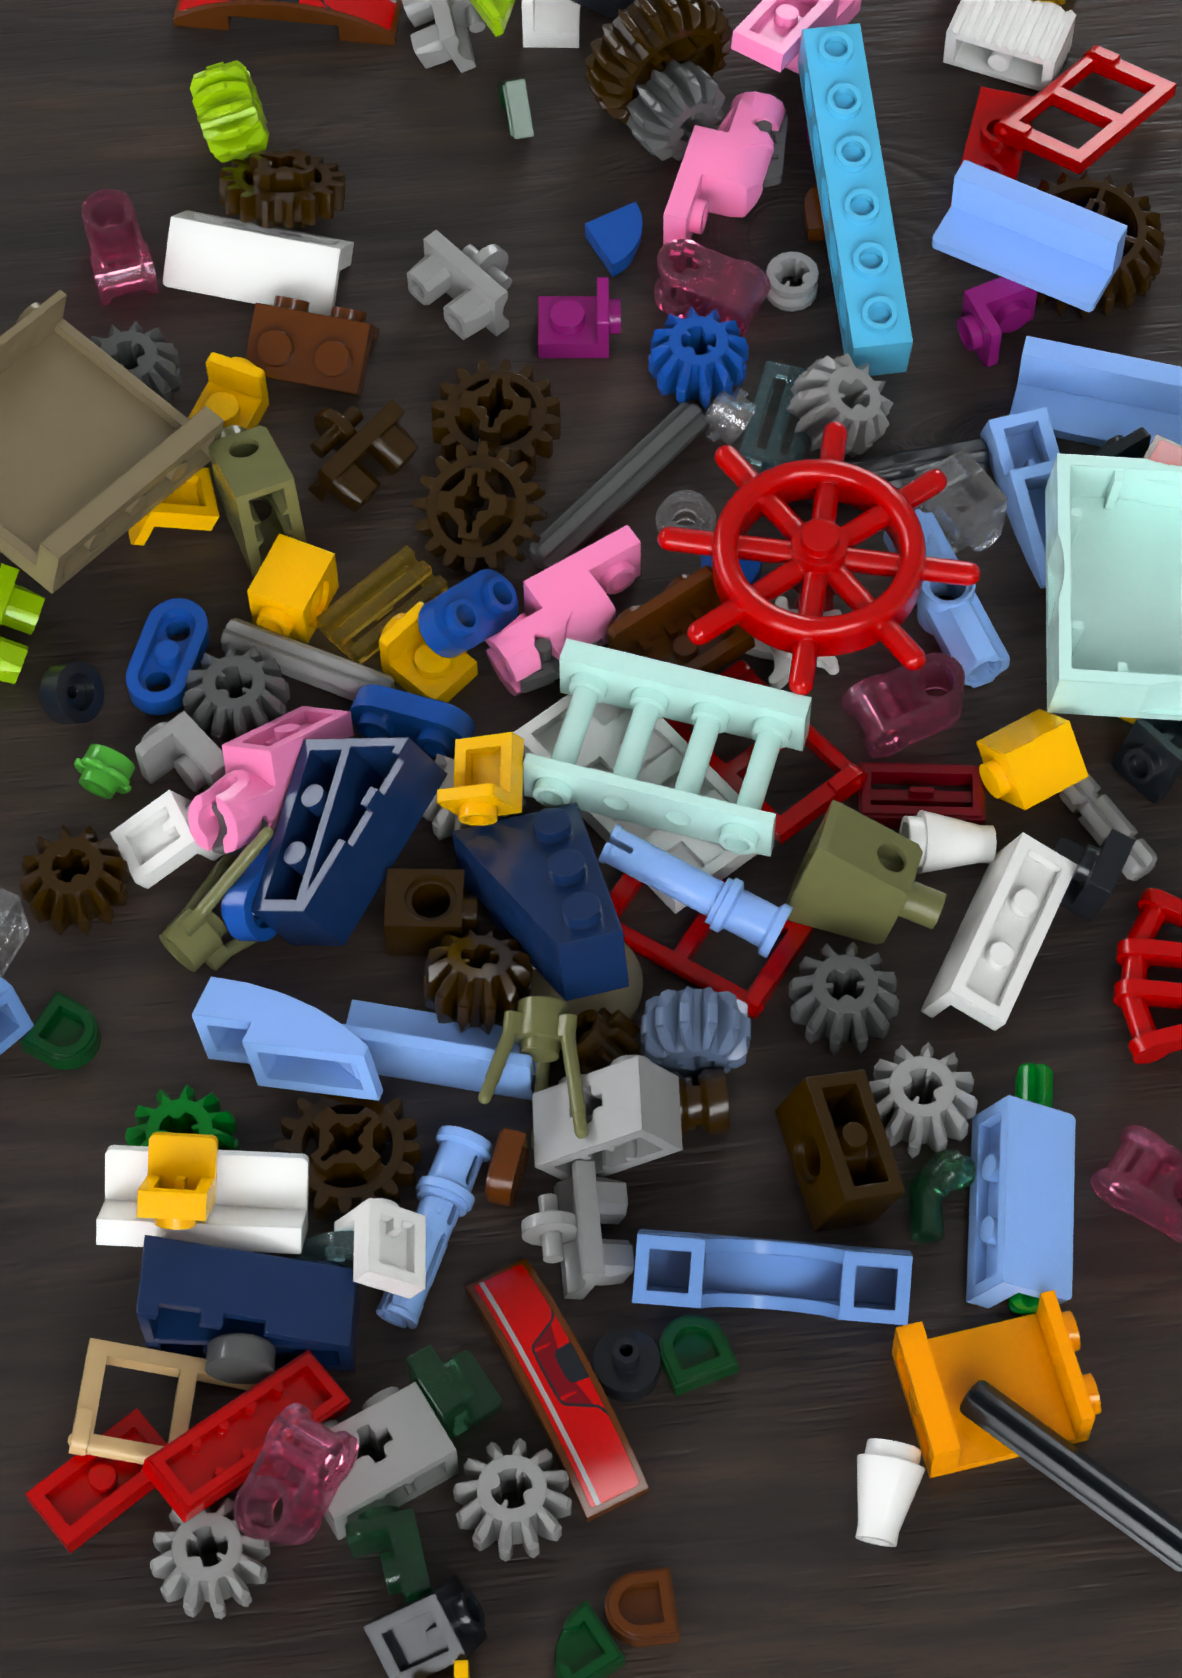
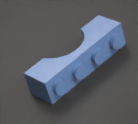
M640 1229L637 1233L632 1303L690 1308L739 1307L814 1314L838 1320L908 1325L913 1255L910 1250Z

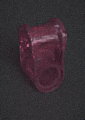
M101 189L92 193L85 199L81 212L90 254V265L101 306L111 304L113 297L146 290L150 295L159 293L147 242L143 241L134 206L129 196L115 189Z
M676 239L666 243L659 250L656 264L658 273L661 276L655 283L653 296L660 310L668 315L672 314L686 319V314L691 306L695 309L698 316L704 317L716 308L721 316V322L736 320L737 326L740 329V337L746 335L771 289L770 280L766 273L750 262L736 260L688 239ZM688 256L692 258L691 268H686ZM677 287L676 298L673 300L671 298L672 288Z
M936 652L926 654L924 666L917 671H911L904 666H900L882 675H874L856 683L844 694L841 705L847 715L856 718L867 738L864 745L870 757L875 759L885 758L900 752L910 744L940 731L948 730L958 723L963 712L965 673L962 665L955 658L947 654ZM930 689H942L948 693L942 696H930L924 692Z
M1127 1125L1119 1136L1120 1148L1106 1168L1096 1170L1090 1179L1091 1187L1103 1201L1113 1208L1132 1214L1167 1234L1173 1240L1182 1243V1205L1176 1200L1182 1197V1151L1171 1146L1162 1137L1149 1129L1138 1125Z
M293 1403L286 1407L270 1426L264 1446L243 1486L237 1492L234 1501V1519L238 1528L247 1537L288 1546L302 1545L312 1539L319 1530L321 1521L339 1486L347 1478L355 1464L359 1450L358 1439L346 1431L334 1433L314 1420L312 1411L301 1403ZM281 1497L283 1500V1513L281 1519L275 1524L273 1511Z

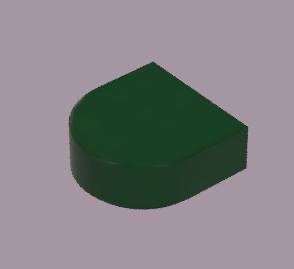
M57 991L37 1017L31 1030L20 1040L24 1052L53 1068L71 1070L87 1064L94 1058L100 1048L101 1033L97 1020L90 1009Z
M689 1314L676 1318L664 1329L659 1345L661 1366L675 1397L738 1372V1361L722 1328L714 1320L703 1315Z

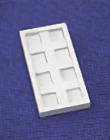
M566 695L513 732L524 739V757L526 753L551 758L572 695ZM605 703L596 704L576 765L613 773L633 710ZM663 717L656 721L637 780L674 789L688 743ZM708 765L699 795L736 804L739 795ZM580 810L581 816L606 842H609L610 835L618 824L631 834L719 880H723L757 855L756 853L748 855L736 854L726 850L720 844ZM650 887L675 914L686 907L683 903Z

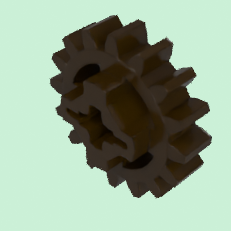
M293 149L289 152L272 150L271 153L262 150L251 153L250 161L233 159L231 160V167H222L221 177H219V203L221 206H225L227 215L240 214V222L243 223L254 221V224L267 229L275 226L293 228L294 225L303 228L309 225H316V217L332 219L334 218V211H342L344 209L345 172H339V165L337 163L324 164V157L319 155L311 157V154L298 149Z
M503 359L499 370H490L487 362L480 360L478 362V373L471 375L463 368H459L456 370L457 386L442 382L439 386L440 400L432 401L431 424L433 442L441 444L442 458L447 461L456 459V446L463 444L473 455H476L481 441H487L495 448L496 456L504 447L511 449L518 455L516 464L525 461L535 471L536 455L545 458H551L553 455V440L560 439L561 436L559 397L551 396V383L548 379L533 383V367L527 365L517 374L511 372V364L508 359Z
M487 441L480 442L476 455H473L463 444L457 445V461L450 463L441 456H438L435 459L437 467L441 471L438 477L433 478L422 475L420 479L421 483L430 491L428 497H420L413 501V506L427 513L426 518L421 519L415 524L416 531L424 536H433L427 542L426 550L436 557L445 554L443 564L450 569L457 571L464 563L466 572L473 575L483 570L484 563H487L491 570L502 574L505 572L504 558L508 555L521 563L526 559L520 547L524 540L532 543H539L541 537L531 529L533 521L547 519L548 513L534 505V501L546 494L545 488L537 482H529L536 472L535 469L525 461L516 464L518 455L507 447H504L496 456L495 448ZM499 474L504 475L510 481L516 498H510L502 494L503 482L499 480ZM485 500L488 501V510L478 511L475 519L472 516L473 508H482ZM445 520H451L458 524V537L462 539V545L457 544L451 537ZM507 530V532L496 541V539Z
M320 1094L321 1101L313 1104L309 1100L300 1097L296 1101L300 1119L283 1117L281 1121L282 1134L287 1140L275 1142V1152L305 1154L310 1139L312 1138L316 1142L317 1150L310 1155L308 1202L312 1199L314 1200L316 1219L323 1221L331 1209L339 1210L340 1217H342L368 1198L389 1199L396 1202L399 1206L401 1201L397 1185L414 1187L416 1176L415 1169L411 1165L421 1162L420 1143L413 1141L418 1137L416 1122L414 1118L402 1119L404 1116L403 1102L397 1097L383 1105L382 1095L380 1100L377 1101ZM390 1138L393 1145L392 1154L387 1166H384L379 1154L386 1149L385 1141Z

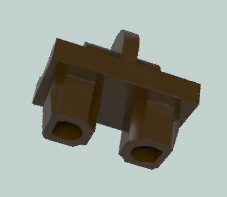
M392 399L366 425L356 432L355 427L364 419L359 409L351 406L342 415L331 408L322 409L314 417V425L320 436L310 447L320 458H323L332 449L336 453L317 472L319 478L308 490L321 502L331 493L344 505L357 512L372 498L381 485L361 463L372 455L392 475H395L412 459L419 448L407 431L398 424L405 411Z

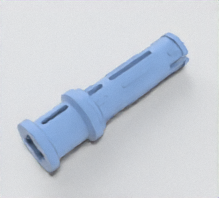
M618 824L612 831L610 840L606 842L598 859L599 862L606 863L707 916L705 923L710 925L709 928L718 933L725 929L758 947V954L765 958L768 957L793 907L785 903L777 907L745 890L744 882L738 878L733 880L728 877L726 882H723L631 834Z
M446 1125L438 1129L435 1137L436 1142L439 1144L437 1153L428 1175L420 1177L415 1187L417 1199L420 1201L416 1213L426 1216V1289L411 1299L384 1291L376 1309V1314L381 1319L401 1328L408 1326L410 1329H415L417 1327L424 1302L436 1277L453 1228L459 1217H463L472 1210L475 1198L471 1191L482 1163L490 1161L493 1156L494 1146L489 1140L462 1127Z

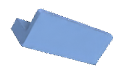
M964 160L954 176L951 207L932 237V247L1081 310L1091 312L1095 309L1121 264L1128 226Z
M1026 336L1010 415L1047 407L1056 438L1100 447L1114 436L1123 435L1125 437L1141 427H1144L1151 435L1150 444L1155 435L1158 434L1182 445V367Z
M354 999L351 1001L347 1022L343 1024L369 1046L378 1075L477 1092L481 1090L503 1029L502 1026L494 1024L489 1035L479 1027H470L461 1033L457 1022L438 1023L436 1013ZM514 1042L493 1094L532 1101L536 1062L533 1061L530 1055L519 1053L520 1047Z
M1008 1095L972 1117L967 1303L991 1308L1017 1293L1040 1298L1041 1293L1055 1290L1059 1304L1072 1298L1076 1120L1072 1114Z

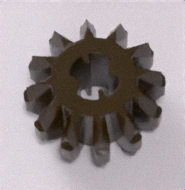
M62 825L59 833L60 840L51 842L39 836L36 843L38 854L23 856L22 869L25 877L21 879L19 886L23 900L30 903L32 916L39 924L51 920L53 929L61 936L72 923L78 924L79 930L88 936L91 929V920L97 918L111 925L114 918L112 906L126 905L128 891L125 883L128 882L130 872L127 861L123 860V857H119L118 845L111 837L99 841L96 831L90 825L78 837H72L71 831Z
M468 928L463 938L444 935L440 947L429 949L428 959L424 963L423 996L425 997V1007L436 1011L438 1023L457 1022L461 1033L470 1027H479L489 1035L494 1024L503 1027L505 1011H517L518 1002L522 998L532 996L533 968L530 965V955L519 952L517 940H498L494 930L485 936L476 935Z

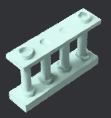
M566 638L559 658L560 693L572 695L551 758L526 753L523 762L524 796L534 798L542 805L550 808L577 803L579 810L720 844L726 850L736 854L748 855L756 853L771 857L774 847L776 814L762 811L761 809L780 749L784 747L799 751L804 749L809 732L812 697ZM599 703L633 710L613 773L576 765L595 706ZM662 717L694 725L674 789L637 780L656 721ZM723 732L756 741L736 804L699 795L718 734Z

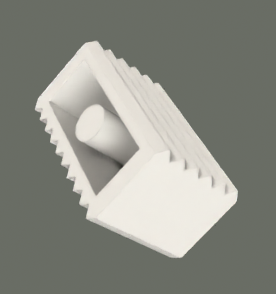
M961 0L946 31L943 62L1041 91L1059 76L1063 68L1064 61H1066L1072 45L1076 14L1072 10L1065 12L1061 6L1055 3L1040 2L1039 0L1035 2L1031 0Z

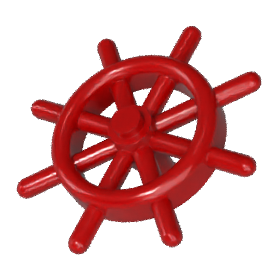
M837 421L827 424L823 431L820 459L792 461L767 469L760 474L731 445L720 446L714 455L715 462L739 489L723 508L715 531L665 527L660 530L657 536L658 544L664 550L712 556L713 581L722 604L691 623L687 630L690 642L694 645L707 644L738 624L743 630L764 644L792 653L788 683L790 690L799 695H807L814 686L817 657L852 653L874 645L879 641L906 669L911 671L921 669L926 662V655L923 649L900 625L914 608L921 592L923 581L973 586L979 581L981 576L980 568L976 563L926 556L925 537L914 509L944 490L947 485L945 473L940 469L929 470L897 490L879 475L857 465L844 462L848 433L846 427ZM814 499L811 520L804 522L787 503ZM838 502L848 504L863 511L862 514L842 527L836 524ZM765 516L786 540L748 536L746 533L758 519ZM884 529L892 540L896 553L855 547ZM739 559L782 565L755 583L750 584L741 569ZM852 573L895 578L889 587L875 599ZM794 588L797 592L794 609H798V614L780 608L771 603V601ZM835 594L853 611L842 615L823 617L825 611L834 610L833 600Z

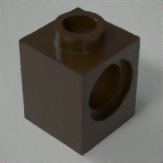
M387 868L384 909V933L387 955L428 956L429 949L440 947L444 935L463 938L467 928L473 933H477L478 894H466L464 870ZM432 907L446 911L435 918H426L419 915L424 909Z

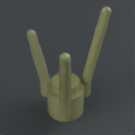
M264 827L240 855L239 853L234 855L224 854L184 909L159 935V939L165 948L188 970L196 972L206 962L212 970L217 971L231 956L258 942L239 941L234 938L223 944L221 937L227 932V928L212 910L273 837L274 831L271 827Z
M529 996L522 998L518 1002L517 1011L509 1010L504 1012L502 1035L486 1072L478 1100L482 1104L490 1102L514 1042L520 1047L519 1053L530 1055L533 1061L536 1062L534 1093L549 1088L550 1062L556 1061L559 1058V1051L562 1050L574 1132L577 1138L584 1139L588 1135L576 1044L578 1016L570 1014V1006L566 1002L548 996ZM532 1108L531 1148L534 1150L533 1108Z

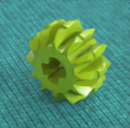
M238 60L225 64L222 61L207 66V70L195 73L190 86L193 96L192 102L203 136L214 157L221 163H225L233 159L245 160L250 158L251 153L266 150L269 140V132L266 126L267 120L264 116L256 86L253 84L250 72L247 71L246 67Z

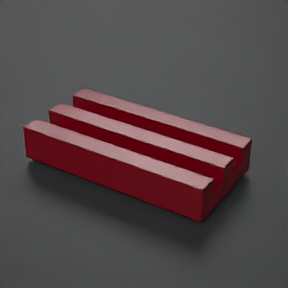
M858 762V766L868 775L866 783L857 792L858 812L889 829H900L904 816H917L920 810L978 825H985V785L980 776V765ZM871 784L972 787V791H938L933 787L911 786L909 790L871 789Z

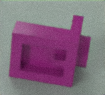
M597 277V296H538V358H609V334H621V298H609V277Z
M999 277L964 291L961 317L957 319L958 333L965 348L968 351L975 350L986 368L998 363L1002 332L1010 333L1016 331L1028 321L1033 320L1038 291L1004 277Z

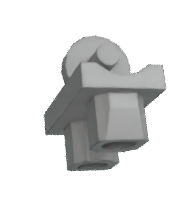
M402 0L407 17L414 27L435 19L436 24L410 35L414 52L425 69L451 59L461 73L477 67L467 27H469L471 32L478 33L483 31L486 25L469 0Z
M438 230L423 239L425 257L407 272L410 294L423 305H430L444 293L451 296L453 300L443 307L444 320L449 328L463 340L485 327L496 337L509 328V320L503 315V309L508 299L507 289L512 283V279L504 273L509 260L507 252L496 244L488 245L480 251L469 244L461 251Z
M575 1160L572 1164V1176L558 1182L554 1186V1194L548 1193L538 1197L539 1212L522 1220L521 1235L525 1242L531 1245L542 1246L544 1262H561L564 1299L583 1300L595 1285L604 1286L624 1283L634 1270L633 1247L629 1240L602 1239L601 1224H619L626 1216L628 1207L626 1182L596 1177L595 1161Z

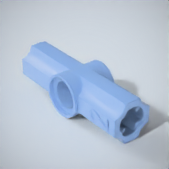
M920 509L914 510L921 523L925 537L926 556L958 560L933 512L925 513ZM884 530L883 539L889 552L896 553L892 540ZM923 581L921 592L916 602L918 623L926 632L935 637L959 685H969L972 688H976L993 682L996 676L1008 669L1010 657L975 593L976 584L973 586ZM938 596H949L955 600H942Z

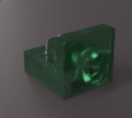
M429 1344L406 1358L410 1384L416 1381L450 1440L502 1408L501 1396L470 1351L464 1350L442 1363Z
M393 1505L374 1507L362 1512L358 1516V1521L345 1524L352 1557L357 1558L393 1549V1551L380 1554L389 1596L403 1593L404 1601L407 1603L432 1591L413 1508L399 1511V1508Z

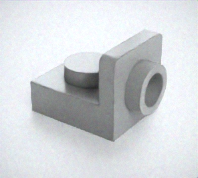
M185 711L169 722H161L153 726L135 747L141 775L150 784H153L175 768L181 779L192 791L197 792L201 788L206 791L226 775L223 751Z

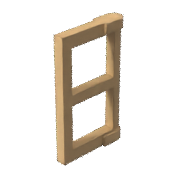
M90 1338L73 1429L67 1441L69 1444L68 1453L80 1456L92 1455L143 1465L146 1458L164 1447L94 1434L106 1365L178 1377L168 1443L189 1429L196 1381L249 1390L256 1384H232L217 1380L206 1373V1359ZM281 1457L244 1483L258 1485L259 1488L275 1490L277 1482L281 1477L279 1471Z

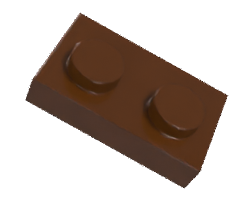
M275 296L273 306L255 303L245 359L263 369L266 379L362 396L372 340L378 341L380 334L379 328L365 323L366 312L332 306L330 316L308 312L310 302L284 296Z
M709 565L704 566L693 574L687 573L677 577L667 586L663 593L642 606H632L624 610L606 630L610 649L709 673L716 672L754 648L755 640L753 636L736 624L707 644L694 645L690 642L687 630L691 623L722 604L716 592L712 569Z

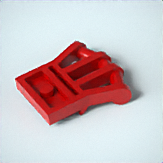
M1147 888L1143 891L1137 902L1139 914L1126 939L1119 941L1116 948V963L1122 967L1121 980L1117 981L1114 985L1113 1001L1115 1005L1122 1009L1132 1037L1128 1047L1136 1064L1152 1063L1165 1057L1168 1053L1182 1050V1024L1157 1030L1149 1010L1150 1006L1182 1010V983L1147 980L1148 968L1152 966L1182 969V942L1154 940L1162 924L1172 923L1182 928V899L1157 888Z

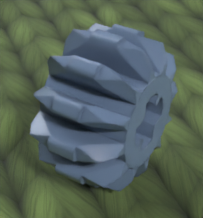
M687 986L685 990L680 991L667 989L661 992L660 996H654L646 1000L645 1011L640 1025V1045L643 1046V1056L649 1058L652 1063L669 1072H679L683 1077L689 1074L699 1075L703 1069L723 1067L726 1074L730 1072L731 1068H738L746 1063V1054L748 1053L751 1040V1019L748 1018V1004L736 999L735 994L729 991L715 992L710 986L704 989H693Z

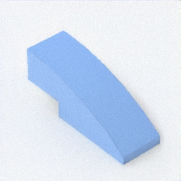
M1042 407L988 420L980 433L988 449L989 465L1003 506L1024 557L1040 589L1046 588L1045 489L1057 453H1060L1047 407Z
M210 977L192 1013V1018L208 1059L250 1064L258 1086L380 1100L383 1088L369 1046L346 1026L319 1009L284 993L251 983Z

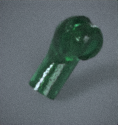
M945 1149L936 1152L910 1181L908 1198L911 1239L917 1243H934L944 1238L942 1201L953 1189L962 1191L966 1186L973 1184L976 1177V1166L971 1157L960 1154L956 1149Z

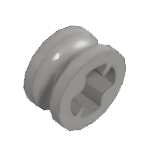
M785 252L774 257L768 264L766 271L765 292L767 299L773 306L784 311L794 312L810 306L816 299L818 291L819 271L817 264L811 257L799 252ZM792 276L795 283L802 279V285L790 287V281L783 285L782 278Z

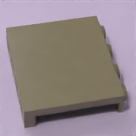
M62 290L56 292L42 304L35 302L28 306L20 315L16 324L0 336V552L51 594L211 461L208 447L213 441L220 439L224 420L207 406L191 419H188L64 320L63 315L67 294Z

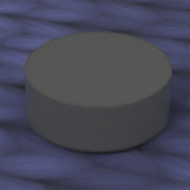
M228 1333L219 1335L207 1344L205 1371L209 1376L227 1383L258 1384L274 1373L276 1348L267 1339L253 1334Z

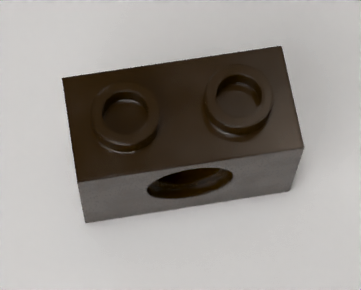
M864 1069L805 1077L775 1110L814 1232L872 1224L905 1193Z

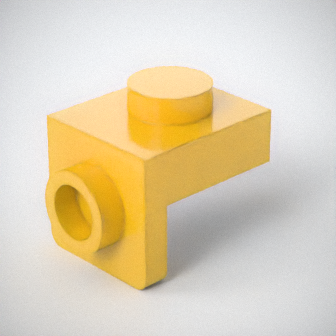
M513 732L455 739L454 787L438 789L437 804L457 815L461 823L474 826L494 824L497 822V816L522 813L524 739Z
M154 1132L149 1138L148 1173L137 1191V1217L155 1218V1225L157 1227L174 1230L193 1228L196 1226V1221H206L216 1203L218 1138L214 1135Z

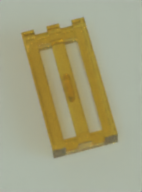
M406 545L316 617L317 629L353 662L362 664L380 650V635L390 619L399 613L406 614L420 601L425 604L449 589L448 581L441 575L435 577L432 574L431 566L424 560L419 563L415 559V552ZM418 584L424 587L357 642L354 643L351 640L372 621H378L391 611L393 605Z

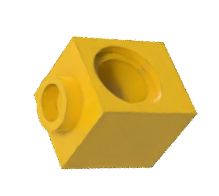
M279 533L247 590L252 624L308 644L339 588L335 553Z

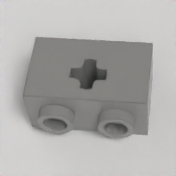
M621 1056L614 1059L610 1066L588 1074H581L588 1135L584 1139L577 1138L574 1132L566 1077L560 1079L558 1085L532 1094L535 1168L561 1180L572 1176V1164L575 1160L595 1161L596 1177H606L683 1150L679 1076L652 1063L645 1056Z
M416 1381L401 1390L398 1387H389L376 1393L365 1402L362 1408L363 1411L341 1423L337 1420H330L320 1424L306 1437L301 1445L294 1448L298 1471L338 1541L459 1473L457 1450ZM373 1448L378 1455L385 1454V1459L375 1463L369 1455L362 1456V1453L367 1449Z

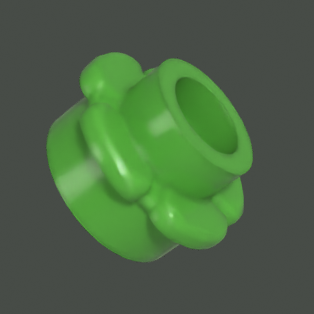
M91 744L82 759L76 758L74 766L82 774L79 784L90 793L104 799H112L115 792L127 794L132 789L129 785V779L135 770V765L118 751L104 745Z

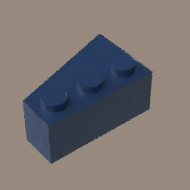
M409 737L303 739L251 912L291 945L344 946L384 881L387 868H392L448 774Z
M577 803L547 808L538 812L499 820L491 825L473 826L452 831L457 868L465 871L466 894H478V899L490 911L491 921L501 932L507 930L522 947V952L530 955L532 966L565 1001L629 987L623 930Z
M145 1235L136 1314L147 1348L206 1359L207 1344L215 1337L228 1333H246L263 1337L275 1346V1368L283 1367L309 1349L325 1370L355 1371L361 1293L359 1283L353 1282V1269L346 1268L344 1265L333 1261L319 1260L309 1262Z

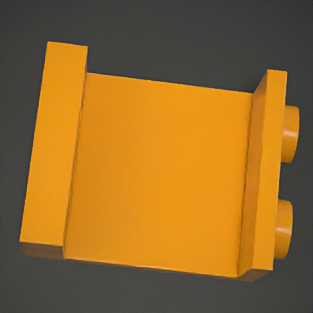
M1055 1290L1041 1293L1035 1314L929 1339H927L922 1321L895 1328L892 1356L929 1479L1020 1457L961 1413L959 1408L964 1396L979 1380L987 1381L1071 1444L1089 1439L1095 1415L1101 1413L1100 1396L1092 1374L1082 1375L1075 1355V1352L1080 1351L1081 1348L1078 1327L1070 1310L1061 1312Z

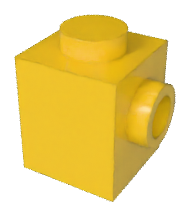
M1038 709L976 742L983 760V764L979 766V772L986 789L994 798L1006 801L1023 810H1027L1089 777L1070 721L1052 713H1047V711Z

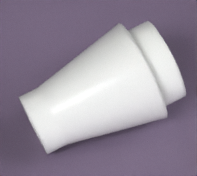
M920 810L917 816H904L901 821L899 834L919 844L923 851L917 870L918 874L976 863H992L994 861L997 841L993 825H978Z
M871 1438L867 1440L865 1453L857 1455L858 1526L856 1539L879 1546H897L899 1531L925 1472V1468L919 1465L922 1453L919 1448L887 1439Z

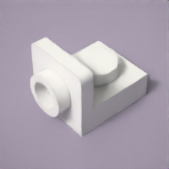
M168 790L110 832L114 842L118 845L123 860L127 861L129 872L136 884L149 889L196 854H200L212 861L224 855L214 853L212 850L207 851L195 842L190 833L188 810L192 802L191 800Z
M368 1198L334 1222V1236L354 1243L353 1282L408 1299L426 1289L425 1215L400 1208L396 1202L389 1199Z

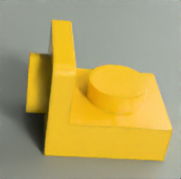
M212 352L206 361L208 383L188 419H191L207 406L224 420L223 428L232 425L242 426L246 430L257 427L269 406L264 370L245 358H230Z
M209 468L200 469L128 530L131 545L144 546L154 527L212 531L220 516Z
M420 601L406 614L399 613L395 615L383 628L379 639L382 671L392 676L394 681L409 693L448 703L478 675L477 661L466 652L455 658H445L430 649L419 629V612L424 605Z

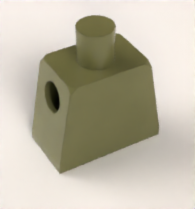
M232 425L223 428L220 439L213 441L209 445V455L221 505L253 577L256 576L279 533L307 543L295 480L267 427L257 426L246 430L242 426ZM262 500L267 502L272 508L270 516L260 521L251 501Z
M832 800L796 871L786 902L787 905L793 907L787 920L876 945L885 942L898 916L933 929L943 909L946 893L914 881L923 854L919 844L852 808Z

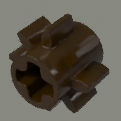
M604 1007L599 1012L594 1009H588L577 1015L576 1044L581 1074H588L610 1066L614 1059L621 1056L641 1055V1046L633 1040L640 1031V1028L619 1009L613 1014Z

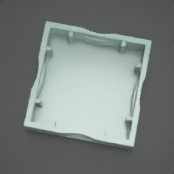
M1057 453L1045 489L1047 713L1182 721V466L1167 465L1143 458Z

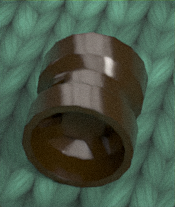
M724 1067L703 1069L697 1076V1080L693 1081L691 1077H683L679 1072H671L679 1076L682 1137L688 1130L696 1129V1125H701L702 1129L708 1134L729 1133V1102Z

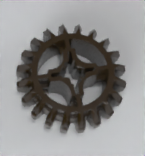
M634 0L633 4L627 9H618V17L612 23L602 25L604 34L602 37L593 40L590 44L593 53L584 62L588 69L584 78L589 84V89L595 96V100L604 112H609L614 120L620 119L628 126L626 123L631 113L626 106L631 100L638 97L639 91L636 86L646 84L651 79L653 69L663 72L666 65L672 60L680 64L690 60L696 66H701L712 79L715 72L724 69L726 63L723 57L732 50L729 40L733 30L729 26L728 19L722 13L723 9L717 1Z
M1087 169L1080 177V180H1072L1064 172H1062L1057 180L1056 185L1042 179L1039 187L1036 189L1128 226L1121 264L1095 307L1106 318L1113 311L1114 304L1128 310L1131 303L1134 302L1135 296L1145 297L1146 292L1151 288V282L1160 273L1163 260L1161 256H1163L1165 248L1164 232L1161 231L1160 214L1150 212L1149 196L1134 198L1132 182L1120 188L1113 186L1111 174L1103 181L1091 180ZM1037 292L1036 300L1038 307L1050 301L1057 303L1056 308L1059 316L1068 307L1078 309L1083 320L1090 313Z

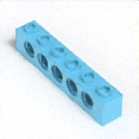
M860 23L802 29L798 70L844 355L849 354L855 367L869 363V376L906 372L913 338Z

